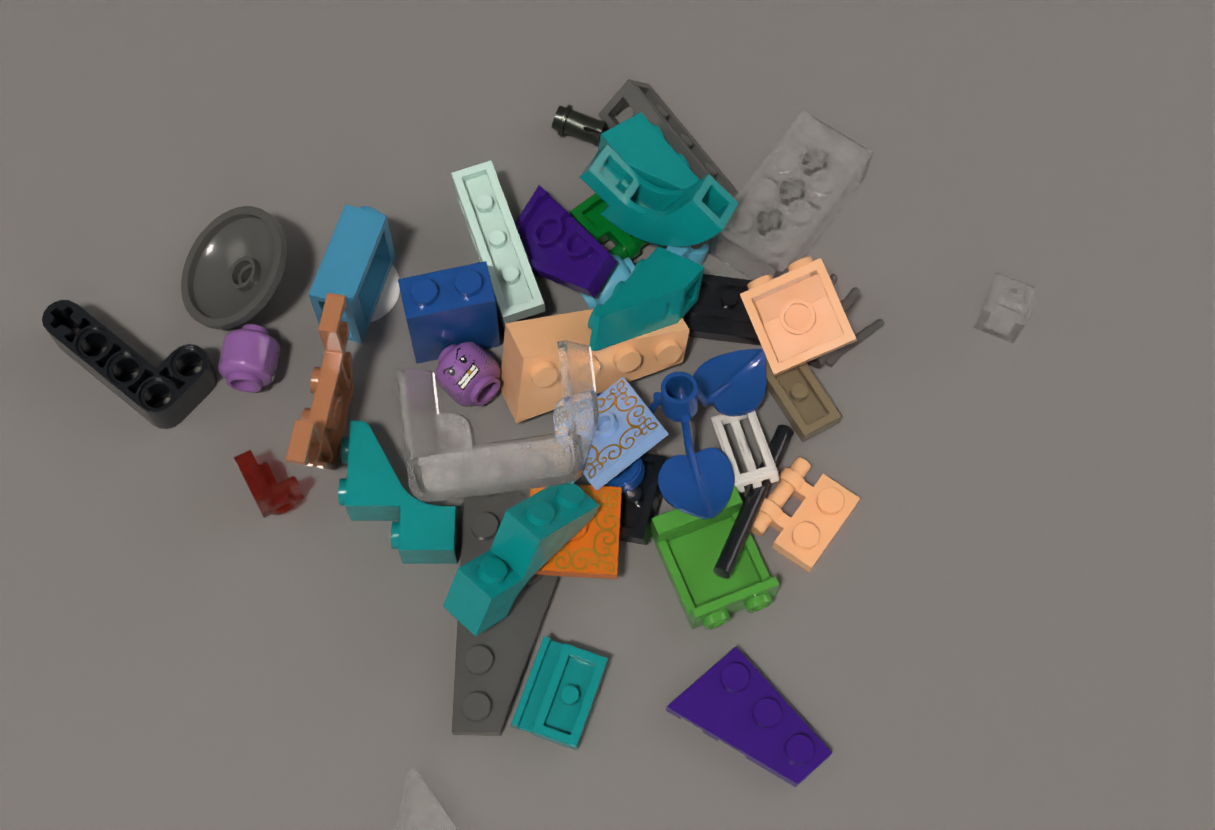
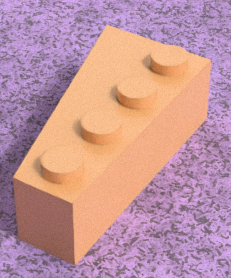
M593 309L506 323L499 389L515 422L519 423L601 393L622 377L627 382H631L682 363L689 335L688 326L682 318L676 324L598 351H592L589 349L592 330L588 328V321Z

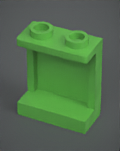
M736 486L733 487L727 506L712 519L703 520L677 509L651 519L650 535L691 629L704 625L706 630L717 628L731 620L730 614L745 608L748 613L760 611L773 603L772 598L776 596L780 587L777 577H770L751 533H749L731 577L728 579L721 578L713 572L743 503Z

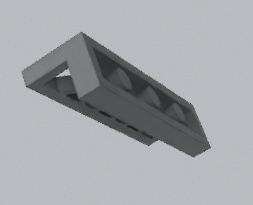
M628 79L598 114L602 120L606 121L607 127L611 129L620 124L614 115L627 101L633 108V116L642 112L651 124H655L660 128L667 143L676 153H680L686 158L690 169L699 180L710 174L739 203L738 206L745 200L650 84Z

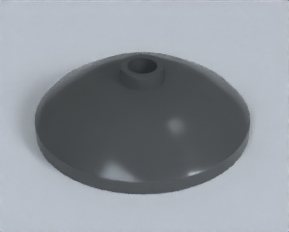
M242 206L221 214L201 232L186 258L181 279L182 299L186 310L194 320L212 329H230L253 318L270 302L283 278L287 259L285 233L276 218L260 208Z

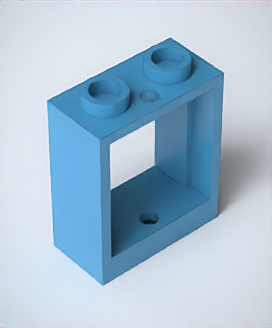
M345 204L308 294L318 323H320L327 293L345 295L347 307L345 311L343 310L341 321L348 322V340L361 344L396 258L387 215L382 214L377 209L369 206L358 208Z

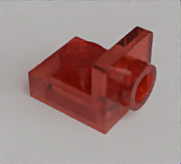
M251 450L234 457L264 518L271 514L281 515L287 513L297 505V501L304 498L295 476L277 483L267 461L265 460L258 464Z

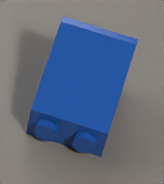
M486 261L398 279L416 364L437 360L441 352L452 344L459 345L464 342H474L483 349L500 346L496 300Z

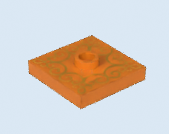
M531 482L530 497L554 483ZM577 485L599 504L598 510L594 517L534 575L617 579L622 487L603 486L596 491L592 485Z

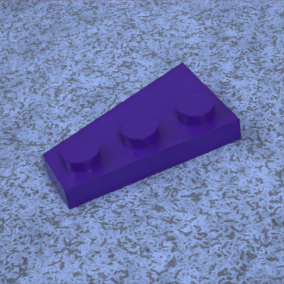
M540 185L537 187L515 222L533 274L595 298L617 261Z
M737 647L733 648L666 707L667 712L679 719H685L703 730L704 734L744 754L748 760L794 787H797L832 754L830 749Z

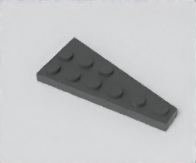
M465 464L460 567L490 550L506 510L530 497L531 482L556 483L567 477L576 485H591L578 466ZM533 575L518 594L507 617L476 637L457 620L452 720L453 735L501 736L520 685L529 655L532 653L544 615H546L560 576Z

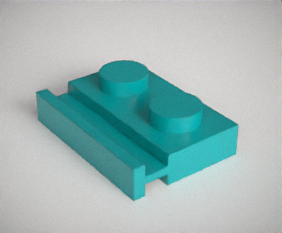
M544 636L513 717L511 727L529 732L533 736L576 751L606 669L608 658L566 643L561 644L552 641L551 638Z

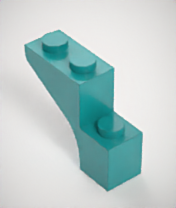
M350 421L349 436H343L341 441L342 463H348L347 478H340L339 505L346 507L351 521H392L391 547L392 549H398L403 564H457L459 520L456 507L427 504L407 493L397 478L370 426L363 421Z
M565 477L507 509L490 550L457 569L443 607L475 637L507 617L515 599L530 578L594 517L599 504L569 478Z

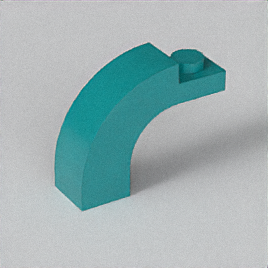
M608 144L596 153L580 175V178L607 203L601 215L609 222L638 239L662 246L684 247L705 242L724 229L739 204L710 174H707L695 184L685 189L670 190L655 186L637 174Z

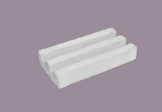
M755 410L742 416L732 417L720 414L711 417L721 451L727 456L732 465L734 486H736L738 493L745 492L744 486L750 484L753 485L754 489L761 487V481L770 479L771 483L780 481L776 465ZM747 418L765 467L756 468L739 420ZM725 424H731L748 471L746 473L740 474L723 427Z

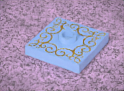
M624 377L554 430L596 491L669 435Z

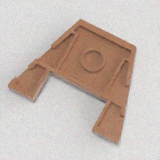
M327 293L318 327L325 353L321 367L315 366L312 371L310 392L314 394L311 408H304L301 420H295L285 459L288 463L335 470L354 392L351 352H345L349 337L348 322L341 321L343 310L345 311L347 307L345 295Z

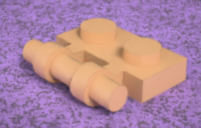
M797 457L789 468L784 467L780 472V481L777 482L776 487L768 498L764 499L751 532L757 536H762L769 525L780 534L774 541L772 548L810 573L857 506L860 498L825 474H822L814 487L804 480V477L811 469V465L805 459ZM792 495L802 503L794 515L789 517L783 513L782 507Z

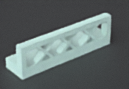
M492 161L452 172L457 199L480 262H487L496 300V308L504 331L506 323L516 322L517 320L545 312L544 301Z

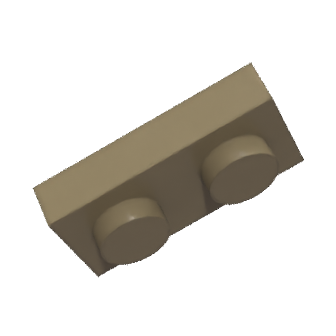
M766 361V388L802 442L840 422L841 414L807 363L775 376L769 362Z

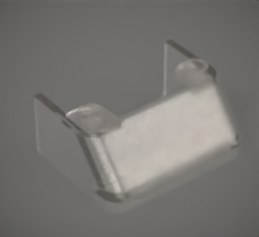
M567 340L557 342L563 398L556 404L553 413L555 434L475 445L474 429L467 417L451 412L439 414L435 371L408 367L395 368L407 479L412 494L421 501L439 502L567 485L577 481L585 470L599 421L591 346Z

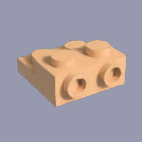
M812 257L797 260L787 267L788 273L775 279L771 275L759 277L747 284L748 291L740 294L775 376L857 341L821 258L813 261Z

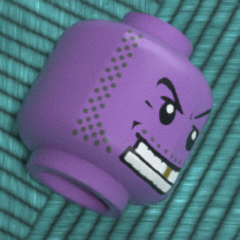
M247 324L242 329L233 330L225 336L218 371L226 379V384L229 387L238 391L253 393L260 391L261 387L267 386L274 381L280 355V345L276 339L268 335L269 331L266 328Z
M464 342L459 345L452 344L441 352L438 358L439 365L436 369V380L439 386L457 404L465 407L473 405L482 406L496 395L501 384L499 380L501 369L498 363L481 346L474 342Z

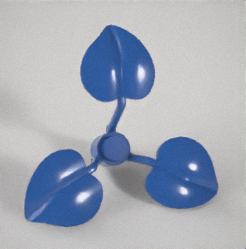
M763 349L739 350L716 356L699 366L694 376L686 372H673L663 379L661 392L653 394V401L648 406L649 410L654 414L658 407L662 406V411L667 418L675 422H681L686 455L670 457L662 465L658 475L661 495L673 508L706 520L716 517L727 506L734 487L732 465L727 456L719 449L705 448L697 453L694 452L690 419L697 412L698 401L705 407L713 403L715 409L720 414L732 417L746 415L757 409L762 403L766 392V355ZM601 393L565 405L568 418L570 419Z

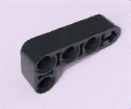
M70 300L56 301L49 305L43 313L42 322L44 328L64 353L152 425L160 429H170L180 424L216 386V371L206 352L197 345L187 344L178 347L156 368L79 305ZM69 326L73 329L78 328L79 332L76 336L68 328ZM107 347L102 354L92 356L99 348ZM196 366L202 367L195 375L185 376L189 369ZM138 372L134 379L123 382L128 374ZM165 397L170 398L163 407L154 408L158 400Z

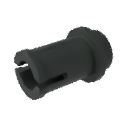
M569 104L567 107L560 105L554 116L552 129L557 130L559 136H563L565 133L598 146L600 134L587 130V127L604 132L606 121L574 111L573 105Z

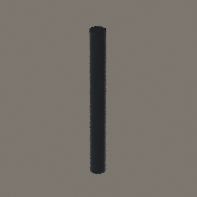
M786 425L777 426L768 446L777 470L794 433ZM763 461L761 462L759 468L765 467ZM770 479L761 481L762 486L755 489L751 484L713 569L717 576L725 579L731 577L771 486Z

